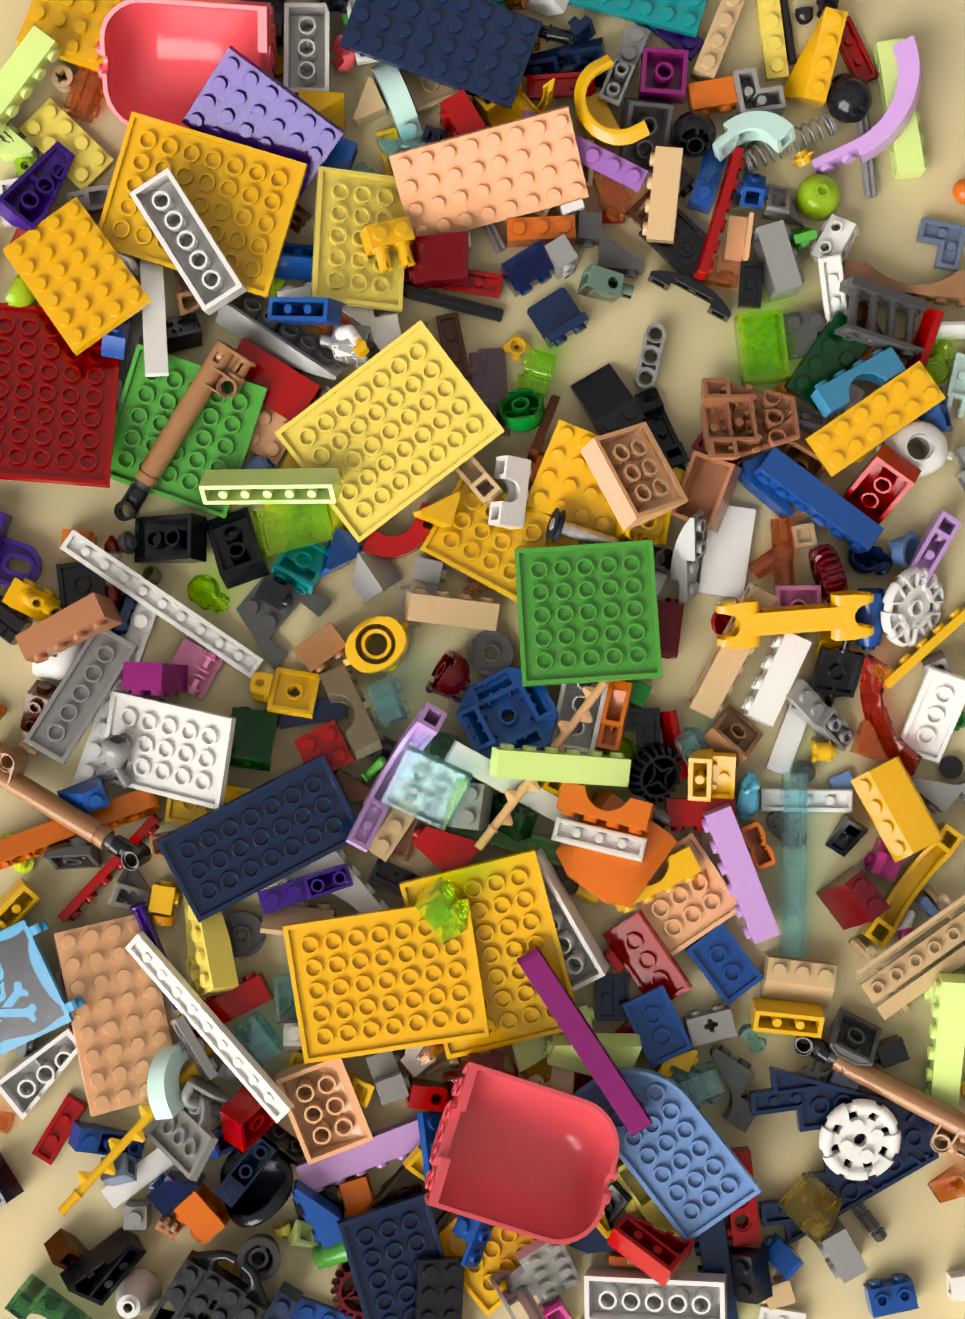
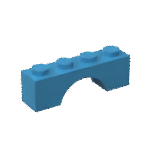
M892 347L886 350L878 349L870 355V359L866 361L861 359L852 365V369L848 371L843 369L833 376L834 379L829 382L825 379L815 385V391L810 397L824 419L844 409L850 402L849 388L852 383L864 380L882 387L906 370Z

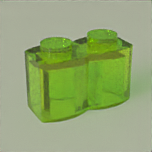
M531 348L530 354L525 353L522 366L525 367L523 375H518L515 387L533 389L534 393L542 395L544 402L557 356Z

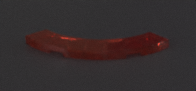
M868 654L865 656L860 675V699L866 723L883 753L890 760L899 756L911 777L915 774L922 756L908 746L901 736L898 737L892 728V721L886 706H884L882 695L884 693V681L888 665Z

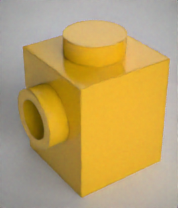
M160 880V883H154L148 912L165 915L174 914L175 907L179 906L181 901V892H178L179 886H174V882L169 880Z

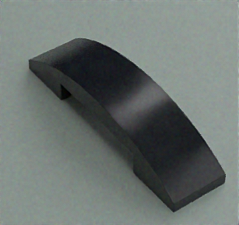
M651 271L647 281L666 291L671 283L711 304L707 313L727 323L731 312L724 301L709 287L696 279L680 273Z
M656 387L636 394V402L646 417L644 422L650 428L671 469L690 462L681 441L679 442L664 410V404Z

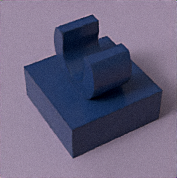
M586 15L581 20L574 16L568 21V24L572 26L570 33L574 44L587 41L596 33L592 19Z
M426 125L419 146L446 139L448 132Z

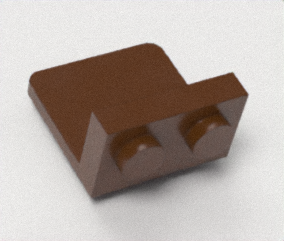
M36 680L26 695L20 726L22 730L30 731L58 686L52 685L47 681Z

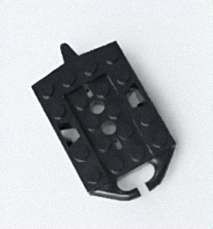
M192 1250L149 1319H208L209 1316L206 1314L204 1316L203 1312L208 1313L211 1319H260L271 1301L266 1298L260 1277L250 1263L245 1261L241 1267V1270L249 1277V1285L217 1264L220 1260H226L234 1264L238 1258V1255L228 1250L201 1252ZM168 1300L176 1309L175 1312L163 1309Z

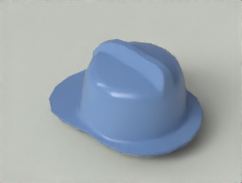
M909 531L905 536L888 542L891 559L895 565L908 569L919 544L915 532Z

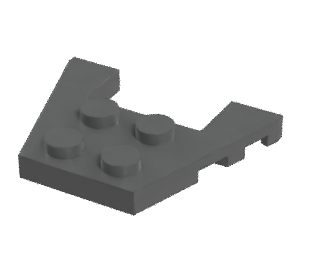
M267 575V577H269V578H271L272 580L276 581V580L274 579V577H271V576ZM264 576L236 610L270 665L276 669L288 653L271 640V637L300 603L320 617L332 601L315 593H312V595L309 593L302 595L294 590L293 585L286 582V584L281 585L292 591L290 594L292 600L286 609L282 607L279 611L254 596L264 580Z

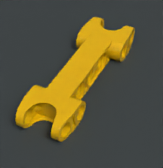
M856 590L834 591L830 593V603L760 608V600L758 598H738L719 602L716 604V613L734 616L736 624L732 631L717 636V645L725 648H754L760 646V636L830 630L831 639L836 641L866 638L874 635V626L856 623L855 614L861 606L874 602V594Z

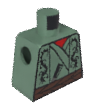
M591 264L582 272L577 294L614 302L619 297L631 299L634 286L623 283L624 274Z

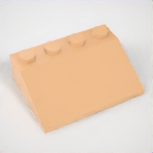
M646 422L594 437L581 450L623 531L642 525L689 501Z
M342 1058L307 1064L300 1063L276 1072V1085L295 1106L288 1115L308 1165L374 1140Z

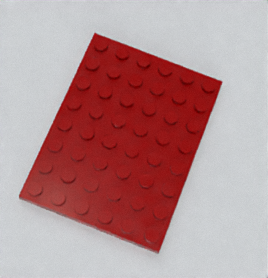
M0 302V479L110 488L120 359L101 356L102 338L76 356L41 306L14 307L9 306L8 303Z

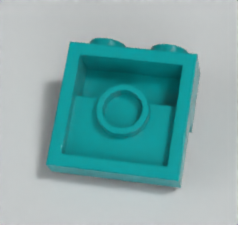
M294 531L272 566L271 574L274 575V579L278 583L286 584L287 582L294 586L296 592L302 595L306 593L312 595L322 578L319 574L326 547Z

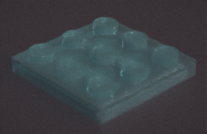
M408 745L381 802L444 831L473 774Z

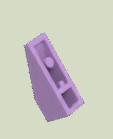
M944 510L934 514L922 534L908 568H928L927 581H929L963 522Z

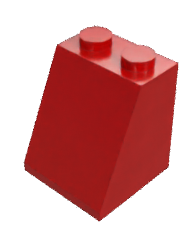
M421 824L412 834L414 838L412 844L442 871L466 866L480 851L474 846L478 841L477 839L451 832L432 824H427L425 827Z

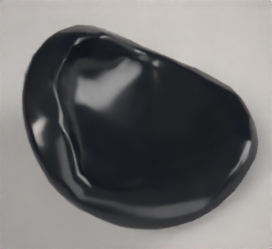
M274 1146L272 1147L277 1151L234 1206L230 1208L225 1204L230 1219L239 1227L250 1228L266 1222L284 1206L291 1194L294 1184L291 1166L287 1158ZM238 1148L227 1156L220 1174L221 1183L245 1154Z

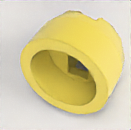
M282 1220L273 1225L272 1230L278 1239L284 1240V1236L289 1237L292 1226L289 1220Z

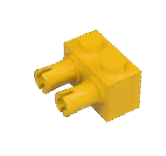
M409 216L366 225L360 233L366 256H376L381 274L385 273V270L387 272L394 270L388 251L397 250L402 269L406 268V265L412 267L416 264L410 249L415 236Z
M15 577L2 600L9 607L40 622L62 610L59 607L61 601L54 597L55 592L45 587L40 590L36 588L37 583L27 578H24L22 581Z

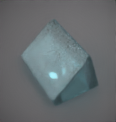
M685 727L674 741L687 768H689V755L692 752L709 748L700 729L697 727Z

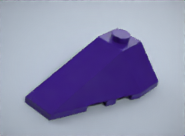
M57 141L0 195V216L12 226L25 230H34L42 220L47 218L75 159V155Z

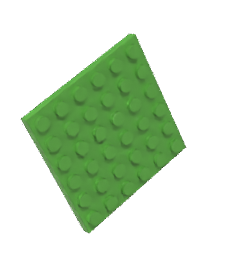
M137 343L116 411L111 479L127 485L136 482L135 474L141 468V464L202 365L168 354L169 376L146 377L144 345ZM230 381L224 385V390L227 394H231L234 390V385ZM245 381L241 387L240 394L234 398H224L213 391L162 476L158 478L159 481L154 488L150 487L148 492L226 519L231 504L204 505L198 486L205 470L243 468L269 388Z
M653 540L514 549L523 687L662 678Z

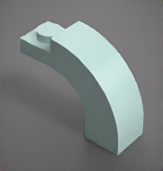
M385 63L372 66L371 69L378 88L387 102L401 141L404 143L422 135L423 131L416 109L398 68Z
M768 111L744 112L723 123L725 133L715 139L712 147L714 156L720 162L734 150L735 146L753 140L765 142L776 152L780 153L796 139L795 129L789 121L778 114Z
M181 1041L172 1046L161 1047L154 1056L149 1068L147 1092L150 1107L156 1120L174 1118L185 1108L181 1101L179 1073L182 1065L190 1058V1055Z

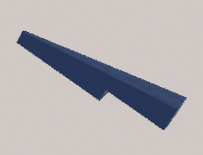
M603 37L532 53L524 77H527V75L582 72L590 63L606 55ZM608 70L595 77V87L602 88Z

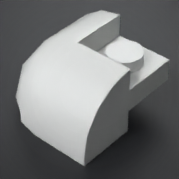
M87 640L50 656L43 663L36 664L32 662L33 675L61 681Z

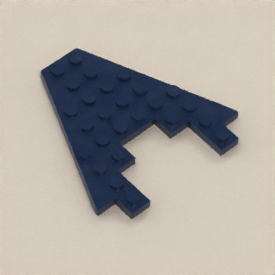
M773 1066L769 1067L771 1088L749 1091L750 1113L752 1116L796 1110L797 1126L800 1132L821 1129V1126H824L828 1120L826 1117L835 1107L842 1103L848 1104L852 1102V1099H870L876 1101V1104L880 1106H886L898 1121L897 1128L901 1131L899 1153H896L893 1157V1164L877 1177L872 1175L868 1177V1180L863 1181L845 1179L844 1175H837L824 1162V1170L802 1173L804 1195L759 1201L761 1225L768 1227L784 1224L785 1241L787 1244L794 1243L939 1158V1153L935 1152L930 1145L931 1133L935 1124L882 1096ZM855 1111L849 1113V1119L857 1117ZM875 1113L869 1114L868 1117L873 1119ZM836 1124L833 1130L837 1131L839 1125ZM888 1127L881 1128L882 1132H888ZM856 1135L854 1138V1143H862L865 1139V1135ZM835 1144L831 1149L833 1151L839 1148L837 1144ZM882 1146L879 1153L884 1155L887 1148ZM845 1159L844 1165L848 1166L850 1160ZM871 1162L868 1164L863 1163L864 1168L871 1166Z

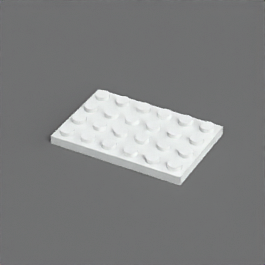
M118 690L111 691L105 738L112 735H121L129 739L132 744L131 754L122 767L132 783L127 787L212 809L219 808L224 804L236 718L144 696L132 695L131 693ZM103 754L101 764L106 762ZM117 776L112 781H108L109 783L121 785Z

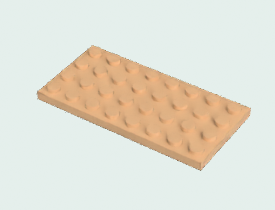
M568 106L389 154L405 217L409 216L415 237L467 231L507 220V218L522 216L589 197Z
M134 914L53 933L66 1000L69 1002L82 996L85 1005L71 1011L74 1018L71 1024L90 1116L92 1117L148 1102L147 1079L151 1062L161 1047L173 1045L161 989L125 949L131 940L141 932Z

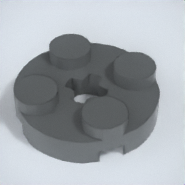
M486 630L478 634L471 641L468 656L472 666L479 673L491 676L511 665L514 649L510 640L503 633ZM490 646L494 647V651L498 652V655L493 656L492 660L488 659V655L484 654L485 650H489Z
M247 911L235 912L225 919L233 956L249 957L262 947L266 933H260L262 921L258 916ZM239 928L248 931L246 934L248 938L246 940L243 938L239 940L237 938L239 934L237 930Z

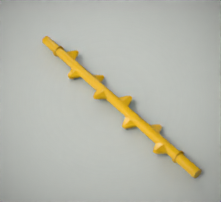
M209 1045L204 1050L208 1058L214 1052ZM193 1061L182 1073H179L180 1088L193 1074L201 1076ZM140 1104L138 1108L141 1118L122 1139L111 1137L108 1140L111 1151L91 1173L85 1171L78 1172L80 1185L77 1189L73 1190V1193L57 1209L60 1214L65 1216L76 1202L83 1198L86 1191L103 1173L109 1175L116 1173L114 1161L132 1141L143 1143L146 1140L143 1129L155 1117L149 1105Z

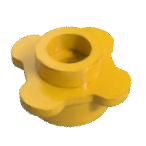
M805 149L795 154L796 159L791 161L792 164L796 162L798 168L812 162L811 160L814 159L812 153L815 150L808 152V149Z
M514 334L512 339L503 345V350L508 352L514 361H519L521 356L530 350V345L525 343L519 334Z

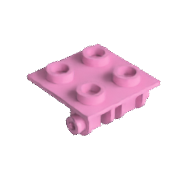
M184 638L170 664L188 665L187 692L203 699L224 660Z

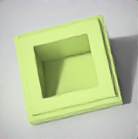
M295 1220L287 1239V1245L300 1248L314 1247L315 1239L311 1223L307 1224L306 1221Z

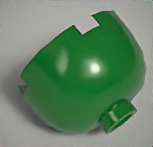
M531 388L512 390L508 392V397L504 400L503 397L500 399L498 409L501 420L511 431L517 433L532 431L543 420L545 407L542 395L534 393V390Z

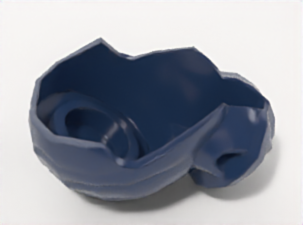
M872 546L869 551L863 554L855 553L850 549L848 551L849 566L860 574L875 572L877 575H884L891 570L893 565L891 557L881 547Z

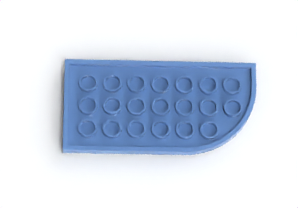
M619 1068V1071L653 1122V1124L634 1136L628 1132L594 1078L572 1093L573 1096L595 1103L609 1115L618 1133L619 1158L683 1240H693L762 1192V1188L692 1098L681 1086L661 1073L644 1068Z

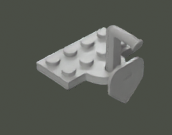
M192 1076L187 1080L181 1092V1101L185 1108L174 1118L154 1119L146 1136L189 1180L197 1182L219 1140L207 1129L211 1117L221 1120L219 1110L223 1105L215 1103L213 1100L228 1103L231 1098L213 1082H205L203 1078ZM194 1089H196V1090H198V1091L201 1092V1093H200V1094H199V1093H196V1092L193 1093V1091H194Z
M535 1240L515 1253L520 1263L518 1268L514 1271L502 1269L488 1277L512 1319H516L510 1306L517 1301L521 1303L530 1319H546L533 1296L536 1295L540 1303L544 1305L547 1302L553 1301L557 1295L573 1288L581 1281L564 1244L558 1245ZM506 1279L507 1290L501 1292L497 1284Z

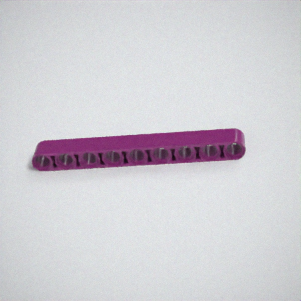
M535 946L518 957L517 961L628 1132L634 1136L653 1124L650 1116L540 949Z

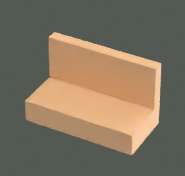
M750 212L748 217L729 215L723 262L740 264L741 261L749 259L754 213Z

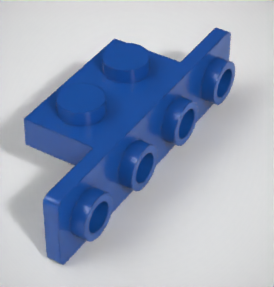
M459 1215L452 1232L468 1243L460 1264L463 1267H477L482 1260L487 1241L491 1237L493 1225Z

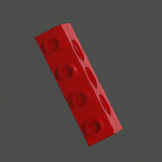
M732 1147L731 1150L754 1178L749 1147ZM755 1196L728 1215L729 1225H725L727 1240L731 1239L734 1247L761 1244ZM739 1215L747 1216L746 1221L742 1224L735 1222Z

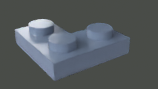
M921 218L916 242L938 246L934 268L951 272L958 271L965 237V226Z

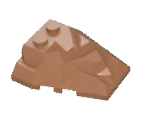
M702 378L700 416L704 451L708 453L710 460H735L800 438L795 396L766 389L765 392L752 389L753 385L745 384V387L732 384V380L727 378Z

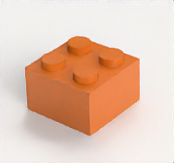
M202 1180L186 1193L174 1208L177 1220L183 1225L186 1224L191 1229L190 1233L193 1238L198 1242L201 1241L204 1245L218 1234L230 1219L225 1206Z

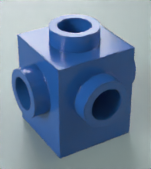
M743 173L742 182L739 181L735 195H739L740 207L762 209L763 200H767L769 194L766 176L758 173Z

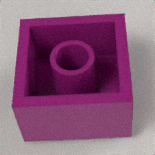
M643 47L638 98L683 104L686 95L689 50Z
M124 662L122 689L131 690L132 695L177 697L178 692L187 693L188 665Z

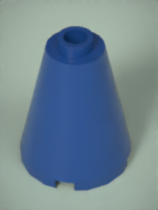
M857 588V591H866L874 594V602L861 606L855 614L856 623L874 626V635L857 639L856 643L858 646H861L862 650H875V646L880 645L883 635L880 611L884 609V603L882 602L885 595L884 589Z

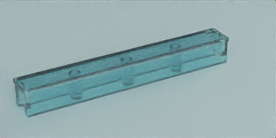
M781 772L779 952L782 954V957H806L808 774L804 772Z

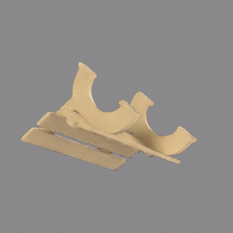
M931 884L926 886L922 890L940 912L880 955L871 944L866 947L857 937L849 941V944L859 958L866 957L869 961L856 971L855 977L859 980L874 968L877 971L860 984L872 1003L875 1004L890 992L892 993L889 998L876 1006L884 1020L896 1012L900 1016L909 1011L907 1004L934 986V981H938L939 973L951 974L965 964V910L955 917L952 915L953 912L965 905V894L952 903L945 893L938 896ZM946 918L948 920L947 923L883 968L880 966L885 960ZM961 942L963 943V945L960 948L952 952L950 955H948L943 960L938 962L936 965L928 969L926 972H924L919 977L914 979L912 982L904 986L902 989H900L899 991L897 990V987L902 985L911 977L919 973L921 970L926 968L928 965L936 961L938 958L943 956L945 953L950 951L952 948H954Z

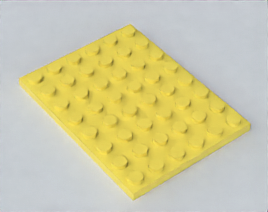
M420 320L276 431L275 434L301 468L339 469L342 489L337 503L328 504L357 542L360 543L500 436L505 430Z

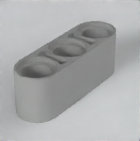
M659 323L650 324L644 334L634 381L635 386L641 391L651 389L657 379L666 337V330ZM658 331L661 338L653 340L650 338L649 332ZM651 352L655 355L656 360L648 362L644 354ZM647 374L651 378V383L643 384L639 377Z

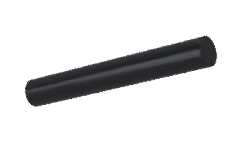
M780 0L788 65L796 64L797 59L788 0Z

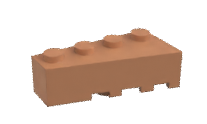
M93 592L15 635V638L25 660L39 664L48 660L50 656L63 652L74 645L121 625L123 622L113 600Z

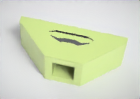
M10 122L5 125V130L0 135V158L3 161H14L20 157L35 156L37 159L39 156L34 150L36 146L27 137L24 139L20 138L17 135L19 131Z

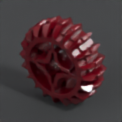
M829 543L818 545L809 550V565L815 585H821V598L825 603H830L831 592L844 591L849 588L843 564L837 555V551Z
M342 1263V1271L336 1270L335 1276L337 1278H333L331 1281L334 1287L331 1288L330 1292L335 1295L332 1301L333 1303L340 1302L337 1306L338 1311L345 1308V1317L352 1313V1319H357V1315H361V1319H364L361 1305L350 1301L352 1299L359 1300L355 1284L350 1286L347 1291L343 1289L344 1281L352 1273L350 1266Z

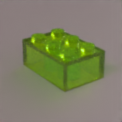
M782 309L737 314L733 322L741 386H745V384L760 385L786 382L791 376Z
M325 503L273 504L252 510L262 554L265 556L333 540Z
M440 877L418 893L415 907L441 943L445 945L468 928V911L470 909L463 899H457L454 893L456 890L449 880L444 881Z

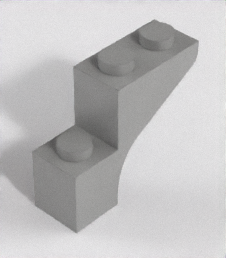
M910 777L921 798L926 801V807L934 813L937 811L945 813L959 795H961L959 799L965 803V780L956 784H948Z

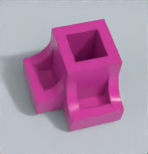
M877 838L872 851L868 852L865 856L863 864L866 866L864 870L894 882L902 860L895 863L883 840Z

